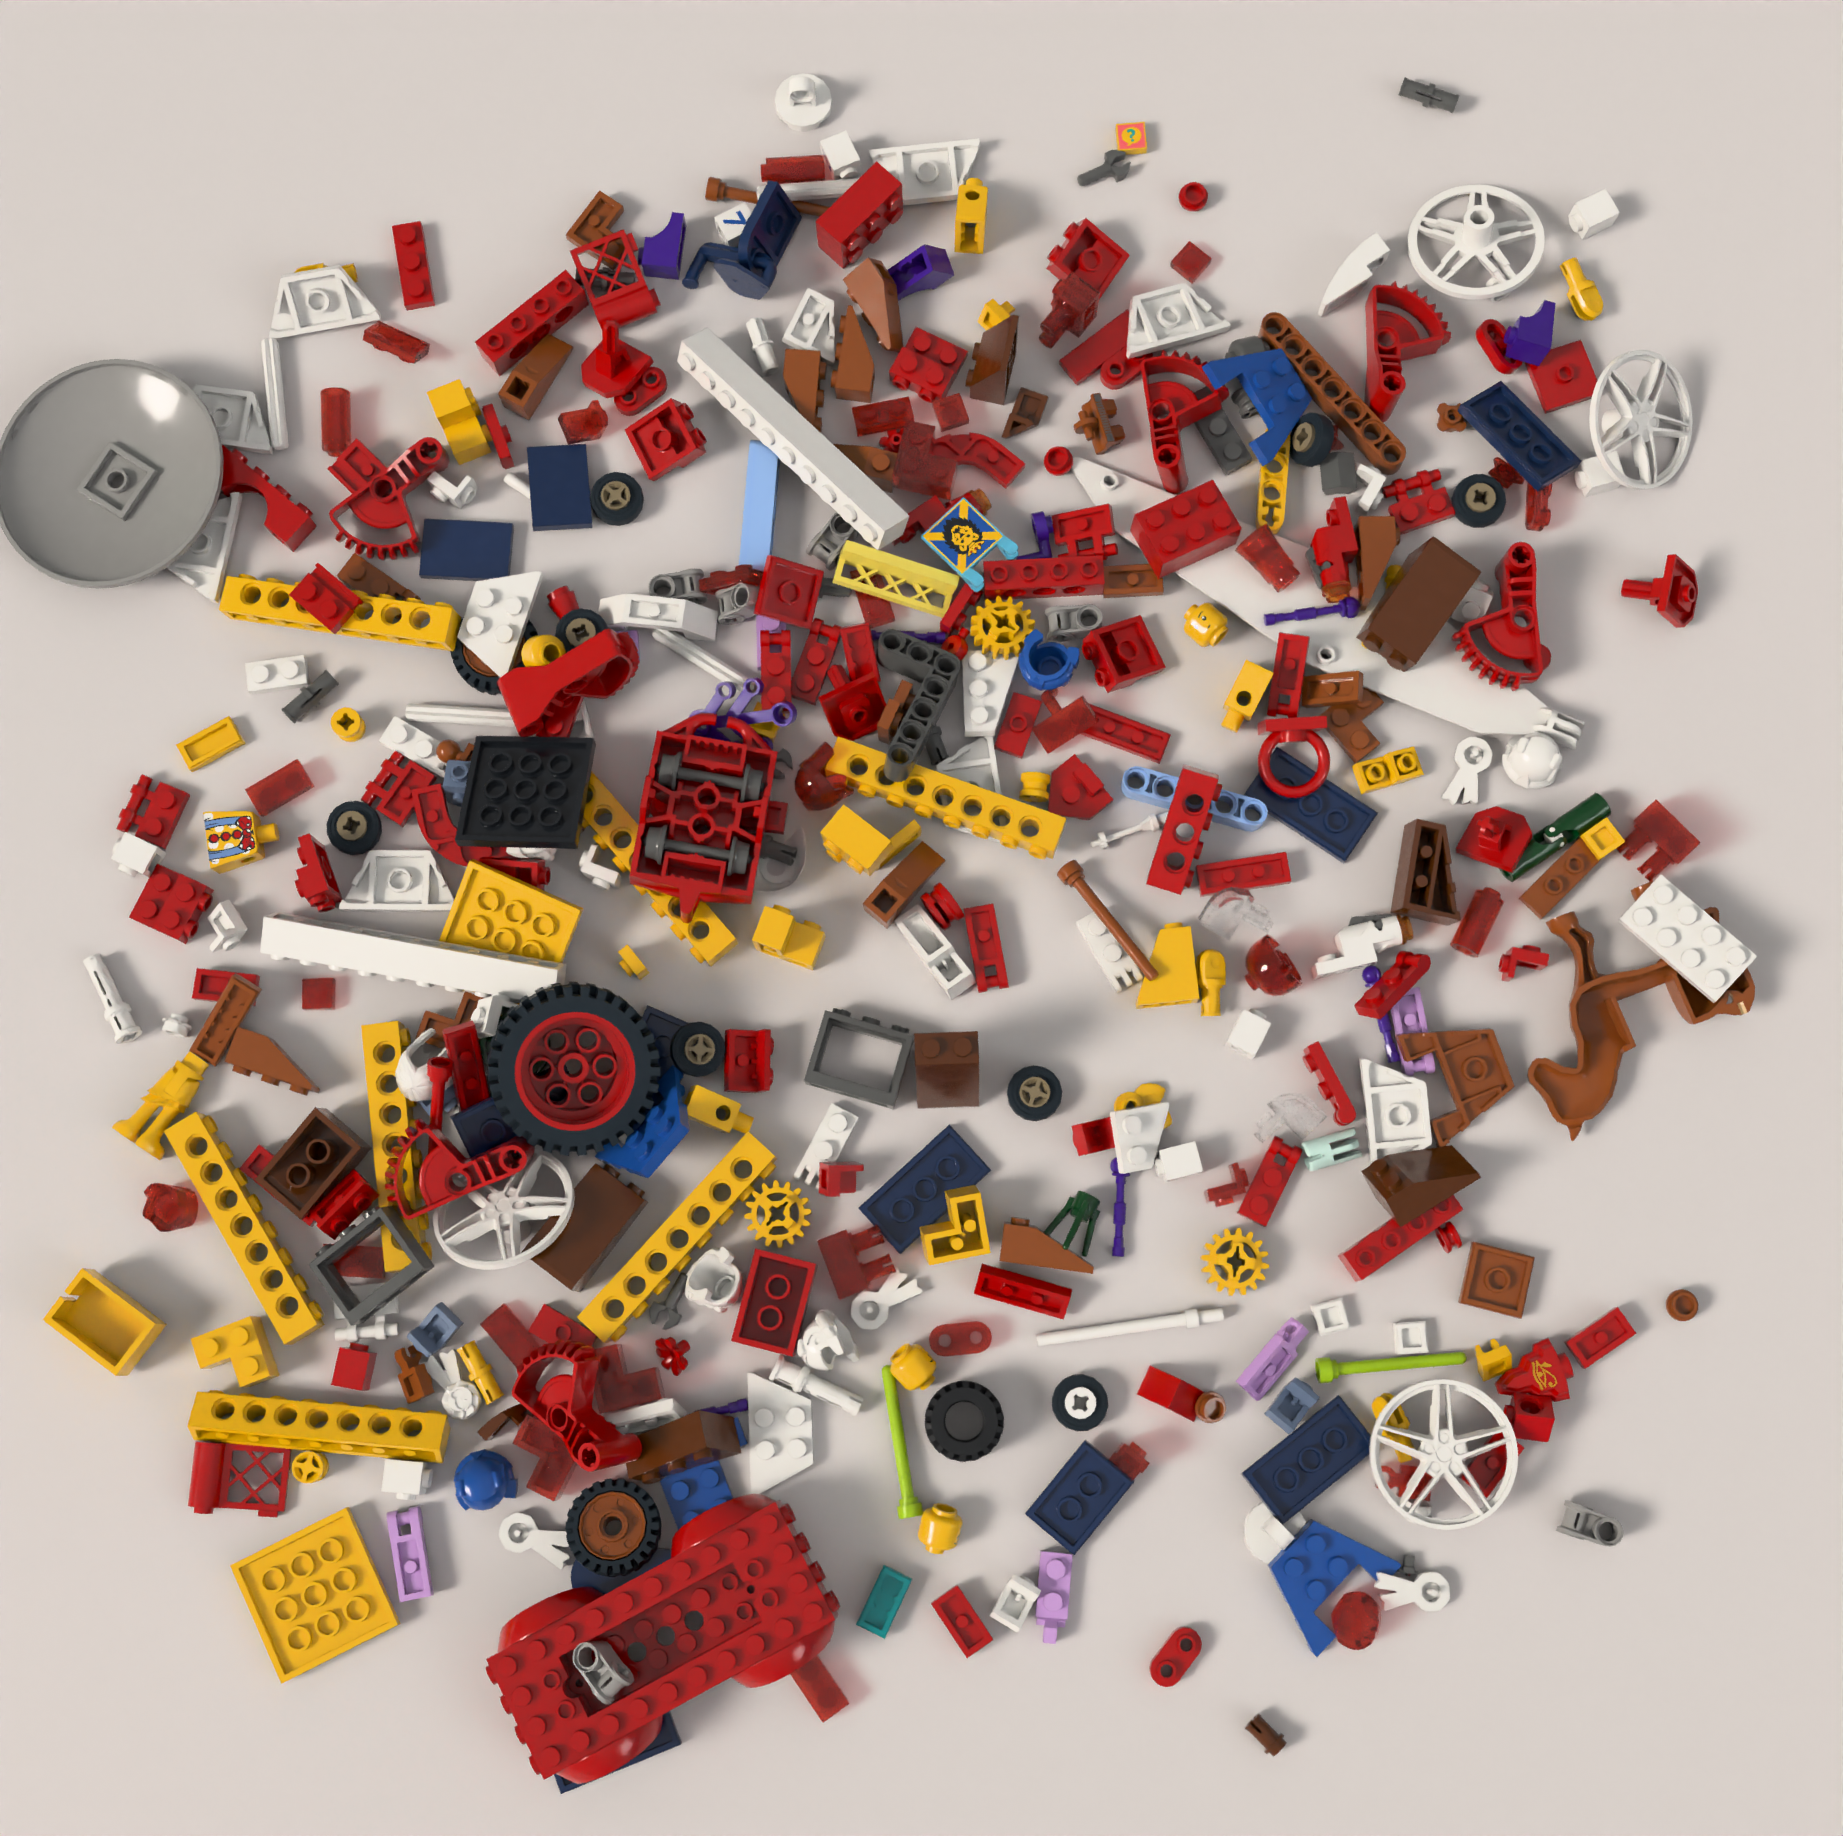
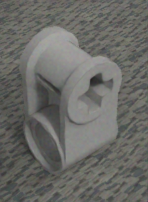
M838 513L831 517L806 549L808 555L816 556L826 564V568L830 571L836 567L845 541L854 542L858 536V531L853 527L846 533L836 531L840 524H849Z
M694 568L675 573L659 574L654 576L649 583L650 596L685 599L696 604H702L708 600L707 594L703 591L701 578L704 577V572L701 569ZM691 584L694 585V591L691 590ZM660 587H667L671 590L666 596H658L655 593Z
M738 583L729 588L718 590L715 593L720 606L718 622L724 625H732L755 616L756 614L753 613L760 586Z
M1093 604L1053 606L1044 611L1049 622L1047 640L1050 642L1082 639L1092 630L1102 627V612ZM1086 616H1092L1097 622L1092 626H1085L1081 620ZM1058 620H1060L1061 628H1058Z
M1565 1500L1564 1505L1567 1508L1562 1524L1557 1526L1556 1531L1603 1546L1611 1547L1621 1542L1623 1528L1618 1520L1595 1512L1591 1508ZM1605 1522H1608L1613 1530L1611 1537L1607 1540H1603L1599 1535V1527Z
M607 1641L584 1642L577 1645L574 1649L572 1657L575 1667L589 1684L593 1694L602 1703L610 1705L615 1700V1695L624 1686H629L634 1682L632 1672L621 1661ZM592 1650L595 1653V1662L591 1658Z

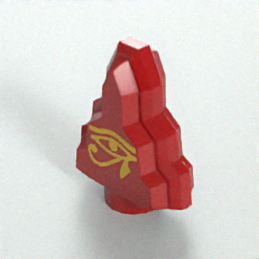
M1545 1338L1534 1343L1532 1351L1521 1356L1517 1367L1505 1371L1495 1382L1498 1394L1512 1396L1513 1393H1528L1529 1395L1551 1397L1553 1402L1570 1399L1567 1379L1573 1378L1574 1374L1567 1355L1564 1352L1557 1354L1549 1338Z

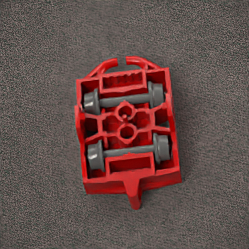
M700 713L664 731H657L649 774L645 777L640 803L639 826L629 875L630 884L679 898L680 919L683 923H690L700 902L752 903L778 751H773L748 723L732 716H728L726 728L738 731L743 737V744L694 735L696 729L700 726L716 725L717 714ZM703 796H711L715 802L711 805L701 804L699 799ZM656 798L668 805L666 815L649 817L652 800ZM743 818H759L756 836L740 828ZM699 824H704L710 830L706 834H698L693 829Z

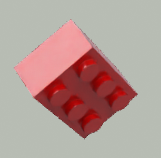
M876 161L815 221L818 247L843 269L849 263H855L861 257L863 249L869 243L874 244L877 242L883 230L890 223H896L902 216V183Z
M1214 480L1135 514L1130 529L1158 579L1235 545L1242 530Z
M755 1248L731 1341L795 1357L797 1341L800 1338L818 1265Z

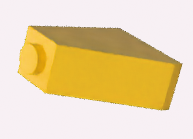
M1181 922L1165 924V929L1159 930L1149 962L1159 975L1153 981H1149L1144 975L1135 1003L1136 1009L1197 1003L1200 999L1191 926L1183 927Z

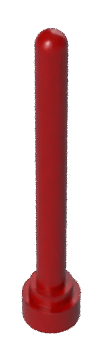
M433 1057L427 1061V1075L432 1082L430 1124L434 1123L442 1132L445 1083L452 1076L453 1062L445 1057ZM430 1136L428 1139V1154L438 1146Z

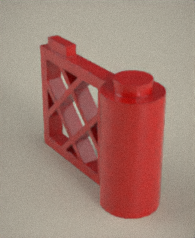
M624 229L570 250L601 329L602 323L605 320H616L620 328L658 313L656 307L661 305L655 289L648 290L633 253L638 251L632 233L626 235ZM618 239H622L625 247L621 260L606 254L609 243ZM604 245L602 251L596 249ZM588 251L599 255L594 271L583 267L578 255ZM627 255L629 256L631 264L625 262ZM603 258L619 264L613 279L598 273ZM623 266L635 271L638 279L637 282L625 285L617 281ZM585 272L592 275L589 282ZM596 277L611 283L607 294L595 298L591 289ZM615 285L621 287L613 291Z
M195 1441L188 1506L194 1507V1513L213 1514L214 1508L258 1510L259 1517L277 1518L278 1511L284 1512L286 1507L292 1449ZM234 1450L246 1451L254 1460L241 1473L232 1464ZM253 1451L265 1453L258 1458ZM270 1453H284L282 1468L272 1475L261 1460ZM258 1465L269 1479L254 1490L243 1476L254 1466ZM232 1470L237 1477L230 1482ZM282 1472L280 1484L275 1478ZM238 1480L251 1493L242 1502L228 1501L229 1488ZM271 1481L280 1491L278 1504L265 1503L258 1495V1492ZM254 1496L259 1503H251L247 1501H249Z

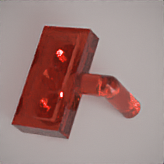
M1057 688L1045 690L1042 693L1041 699L1050 711L1051 716L1035 725L1032 731L1047 753L1052 752L1099 721L1083 695L1061 708L1055 699L1058 695Z

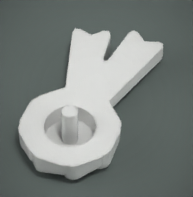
M1471 736L1462 740L1457 745L1454 760L1460 769L1442 795V800H1449L1452 805L1456 804L1464 788L1462 805L1468 802L1473 805L1477 804L1478 773L1490 766L1493 756L1489 744L1484 739Z
M895 1267L878 1292L866 1291L854 1298L851 1304V1318L862 1329H877L887 1320L890 1306L923 1292L922 1289L917 1287V1279L898 1288L907 1278L908 1274L900 1273L899 1269Z
M452 1349L448 1354L440 1353L439 1356L445 1370L433 1355L430 1356L427 1362L422 1363L425 1364L429 1375L446 1390L442 1398L446 1413L450 1417L459 1420H466L475 1415L481 1405V1393L475 1384L462 1380L457 1352Z
M517 1512L503 1519L498 1536L505 1549L515 1553H522L532 1548L559 1569H563L564 1561L571 1557L568 1553L552 1546L569 1547L565 1530H539L532 1516Z
M1376 1572L1378 1580L1374 1587L1395 1591L1377 1595L1382 1601V1610L1387 1611L1414 1602L1425 1612H1437L1442 1610L1450 1600L1449 1583L1437 1572L1420 1573L1413 1582L1382 1572Z

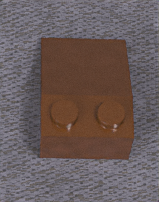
M1012 315L983 332L981 343L975 342L972 360H976L974 370L969 369L965 387H970L971 399L1004 405L1017 352L1019 316Z
M315 1107L255 1180L300 1220H303L319 1202L357 1167L372 1147L328 1109Z
M1452 1145L1386 1155L1372 1162L1369 1167L1361 1171L1377 1201L1400 1227L1481 1178L1473 1166Z

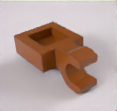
M414 1345L408 1347L410 1357L406 1354L405 1348H401L394 1353L395 1359L402 1370V1373L398 1374V1378L408 1404L417 1402L435 1393L431 1376L427 1372L425 1364H419L422 1353L416 1350Z

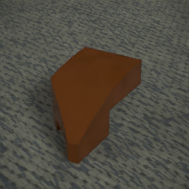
M1021 387L1001 437L1008 439L1038 426L1049 397Z
M522 1404L515 1405L493 1417L477 1433L485 1441L492 1440L510 1420L517 1426H522L533 1414Z

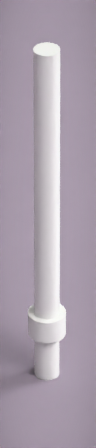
M1197 1308L1184 1310L1182 1314L1036 1334L1039 1347L1186 1326L1187 1329L1200 1327L1199 1324L1223 1321L1224 1316L1222 1308L1197 1311Z

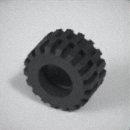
M971 1381L950 1383L937 1391L927 1406L925 1430L928 1439L934 1448L948 1459L959 1462L978 1460L991 1452L998 1444L1003 1433L1004 1416L1001 1405L989 1389ZM959 1402L974 1404L979 1408L983 1416L981 1431L977 1436L969 1440L954 1438L946 1428V1414L954 1404Z

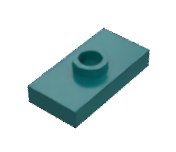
M883 1565L856 1625L885 1639L911 1584L912 1578Z

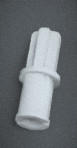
M760 317L751 318L746 323L753 344L752 352L757 355L762 375H774L780 371L772 349L774 343L772 340H769L763 319Z

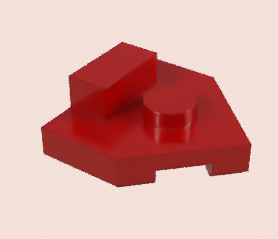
M1075 754L1051 773L1048 812L1062 817L1091 820L1113 802V798L1104 789V784Z

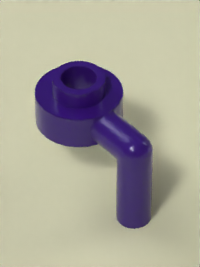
M1043 511L1031 513L1032 528L1038 543L1039 552L1017 556L1016 560L1052 558L1049 534L1054 533L1051 517L1050 515L1045 516Z

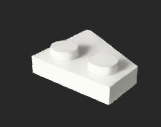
M807 288L782 338V342L798 350L821 351L822 362H827L828 365L833 366L835 362L834 300Z
M1160 1102L1110 1112L1119 1173H1131L1153 1167L1169 1110V1102Z

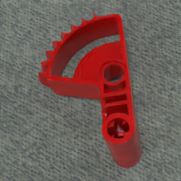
M1396 281L1391 286L1375 285L1365 303L1367 372L1364 401L1382 422L1389 419L1406 386L1405 379L1401 375V361L1435 354L1451 338V332L1446 331L1448 322L1441 321L1443 312H1434L1436 303L1428 305L1426 303L1428 300L1427 296L1423 298L1417 296L1418 289L1410 292L1408 291L1407 284L1399 288ZM1377 303L1392 305L1408 312L1422 324L1430 338L1420 340L1416 329L1409 321L1396 313L1377 310Z
M1163 349L1161 356L1144 359L1141 361L1140 366L1154 460L1164 489L1169 493L1178 494L1185 490L1188 485L1180 435L1181 430L1222 408L1221 403L1230 394L1225 385L1217 390L1214 389L1202 369V366L1207 364V361L1201 364L1198 356L1191 360L1190 354L1187 352L1180 357L1176 350H1174L1171 356H1168L1167 352ZM1165 372L1186 374L1204 383L1212 391V394L1198 401L1196 395L1188 387L1180 383L1161 381L1149 384L1148 377ZM1161 414H1169L1166 418L1158 419Z
M425 437L419 440L387 469L332 508L329 516L334 525L339 529L335 539L340 543L348 538L345 543V548L348 550L357 544L355 553L361 555L365 548H367L366 554L369 559H373L375 552L378 551V558L380 560H385L386 552H389L392 560H397L398 550H400L404 558H407L409 554L407 548L411 547L415 554L419 553L420 551L416 544L420 542V537L407 505L406 495L424 483L433 471L439 473L448 467L450 462L449 455L441 443L432 437ZM434 451L436 456L431 459L429 454ZM384 483L391 484V494L387 497H379V487ZM350 508L361 521L375 528L391 529L407 523L411 538L391 545L367 543L349 534L338 521V517Z
M1526 542L1514 543L1495 568L1494 574L1499 582L1502 610L1465 623L1458 632L1451 636V641L1461 642L1456 646L1455 650L1456 652H1465L1461 658L1462 662L1471 660L1472 664L1469 667V671H1474L1476 668L1480 669L1479 679H1482L1487 674L1490 676L1489 685H1493L1496 680H1499L1500 689H1504L1508 683H1511L1512 691H1517L1520 684L1537 681L1543 672L1536 607V558L1534 549ZM1514 617L1523 618L1527 626L1521 627L1517 625ZM1482 628L1488 643L1500 654L1513 659H1530L1531 673L1513 672L1495 665L1478 650L1469 632Z
M605 629L546 666L514 668L500 677L497 684L518 734L521 737H528L540 732L544 728V722L541 718L543 714L552 717L555 713V706L562 707L565 703L564 701L572 696L606 699L614 696L616 691L622 690L624 685L630 682V678L635 676L638 664L640 663L637 653L638 649L628 632L617 633L612 629Z
M419 1118L415 1121L417 1130L411 1126L405 1129L409 1138L401 1135L397 1139L402 1147L394 1146L391 1149L393 1155L398 1158H389L387 1160V1164L395 1168L385 1172V1177L394 1179V1181L385 1184V1189L395 1191V1193L387 1197V1201H397L404 1218L408 1220L413 1219L474 1190L520 1172L534 1155L535 1147L527 1143L526 1138L523 1136H515L509 1141L472 1158H466L434 1123L426 1124ZM427 1133L438 1146L425 1157L419 1172V1188L426 1205L413 1210L408 1203L403 1188V1166L412 1144L420 1135ZM515 1150L514 1153H517V1151H518V1152L521 1154L522 1157L519 1158V1154H518L517 1156H515V1155L512 1153V1151ZM453 1174H463L467 1179V1186L458 1187L455 1185L452 1179Z
M571 1340L554 1341L531 1351L530 1355L523 1358V1363L516 1367L519 1376L512 1388V1396L563 1440L572 1460L587 1472L637 1460L642 1452V1444L638 1436L633 1433L621 1434L615 1429V1424L607 1422L604 1416L597 1414L592 1408L599 1359L595 1356L594 1346H585V1343ZM563 1358L574 1364L572 1375H557L547 1381L540 1392L536 1390L541 1374L554 1359Z

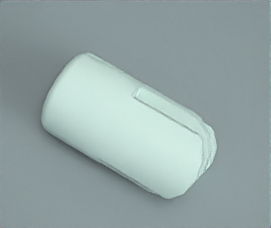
M1349 1128L1303 1142L1301 1148L1303 1149L1302 1153L1306 1152L1308 1156L1304 1158L1308 1170L1315 1171L1362 1157L1360 1150L1350 1151L1359 1147L1358 1139L1342 1140L1356 1135L1355 1128Z

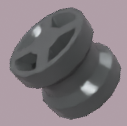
M1243 387L1232 394L1231 399L1234 404L1239 406V414L1242 419L1258 414L1257 409Z

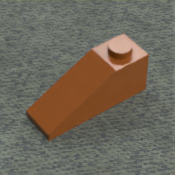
M833 444L880 489L893 493L900 468V456L898 453L871 446Z
M1359 516L1353 528L1358 545L1355 562L1358 601L1361 606L1360 611L1366 610L1395 546L1400 543V528L1395 527V516Z
M1011 1217V1222L1004 1221L999 1261L1093 1274L1094 1267L1092 1264L1069 1248L1064 1250L1063 1244L1038 1227L1029 1225L1030 1219Z

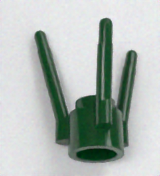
M1078 1191L1075 1198L1069 1197L1064 1208L1044 1232L1050 1235L1069 1211L1072 1210L1070 1215L1075 1220L1063 1244V1249L1067 1250L1081 1222L1087 1223L1089 1219L1082 1250V1256L1086 1257L1091 1244L1095 1223L1100 1214V1211L1097 1210L1100 1200L1088 1193Z

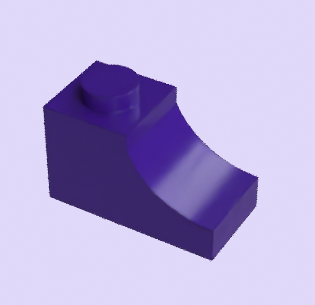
M672 212L671 219L665 229L653 237H645L644 247H639L638 265H642L646 277L679 280L687 227L684 213Z
M925 244L887 270L896 283L898 301L918 291L934 290L954 276L946 249Z
M1544 300L1533 316H1520L1514 326L1508 327L1504 336V343L1507 344L1506 357L1536 366L1541 364L1552 345L1556 303Z

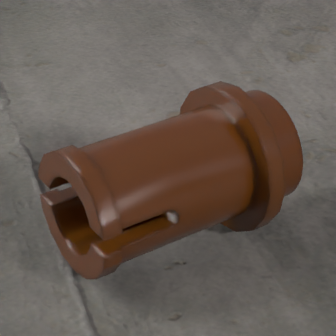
M1259 1713L1254 1716L1253 1721L1251 1720L1245 1726V1729L1266 1748L1264 1752L1266 1754L1270 1753L1273 1757L1287 1743L1283 1739L1284 1735L1282 1733L1278 1734Z

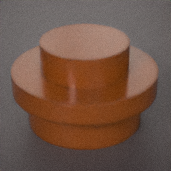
M1675 1290L1667 1297L1666 1310L1673 1319L1688 1321L1696 1315L1698 1301L1695 1295L1688 1290Z
M1208 1391L1197 1399L1195 1412L1197 1417L1205 1423L1218 1422L1226 1413V1404L1220 1394Z

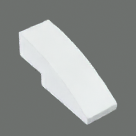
M1377 232L1362 242L1339 267L1328 285L1318 311L1320 317H1323L1368 288L1373 277L1372 271L1386 262L1390 249Z
M919 903L894 920L901 933L951 1000L976 983L970 969L958 956L951 943Z

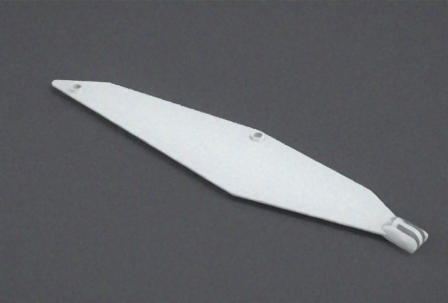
M1080 457L1073 458L1071 469L1095 506L1110 504L1112 506L1115 532L1140 548L1130 531L1134 515L1176 495ZM1105 482H1111L1113 485L1108 486ZM1239 520L1237 521L1242 530L1235 545L1175 571L1177 575L1276 643H1278L1279 632L1310 636L1306 664L1329 674L1360 671L1363 673L1364 688L1480 734L1527 735L1534 732L1544 733L1550 736L1557 744L1572 750L1576 749L1577 740H1579L1582 733L1581 730L1585 724L1584 721L1548 708L1521 684L1517 691H1512L1511 683H1508L1504 689H1500L1499 680H1496L1493 685H1489L1490 676L1487 674L1482 679H1479L1478 675L1481 670L1476 668L1474 671H1469V667L1472 664L1471 660L1462 662L1461 658L1465 652H1456L1455 648L1461 642L1451 641V636L1458 632V630L1448 622L1444 624L1417 664L1405 672L1391 667L1387 660L1377 652L1364 648L1361 645L1362 641L1356 638V636L1385 593L1387 583L1383 577H1381L1366 610L1359 611L1358 615L1354 618L1341 617L1340 613L1317 616L1316 619L1303 621L1288 620L1275 623V625L1265 626L1264 614L1291 613L1295 609L1315 607L1316 609L1338 605L1339 600L1347 596H1352L1358 600L1356 567L1349 564L1350 583L1347 589L1337 593L1323 594L1314 580L1313 573L1305 557L1306 551L1310 548L1277 535H1262L1256 527ZM1478 648V650H1479L1489 661H1491V662L1494 663L1495 665L1499 666L1497 663H1495L1491 658H1489L1484 652H1482V651ZM1321 654L1327 655L1329 659H1323Z

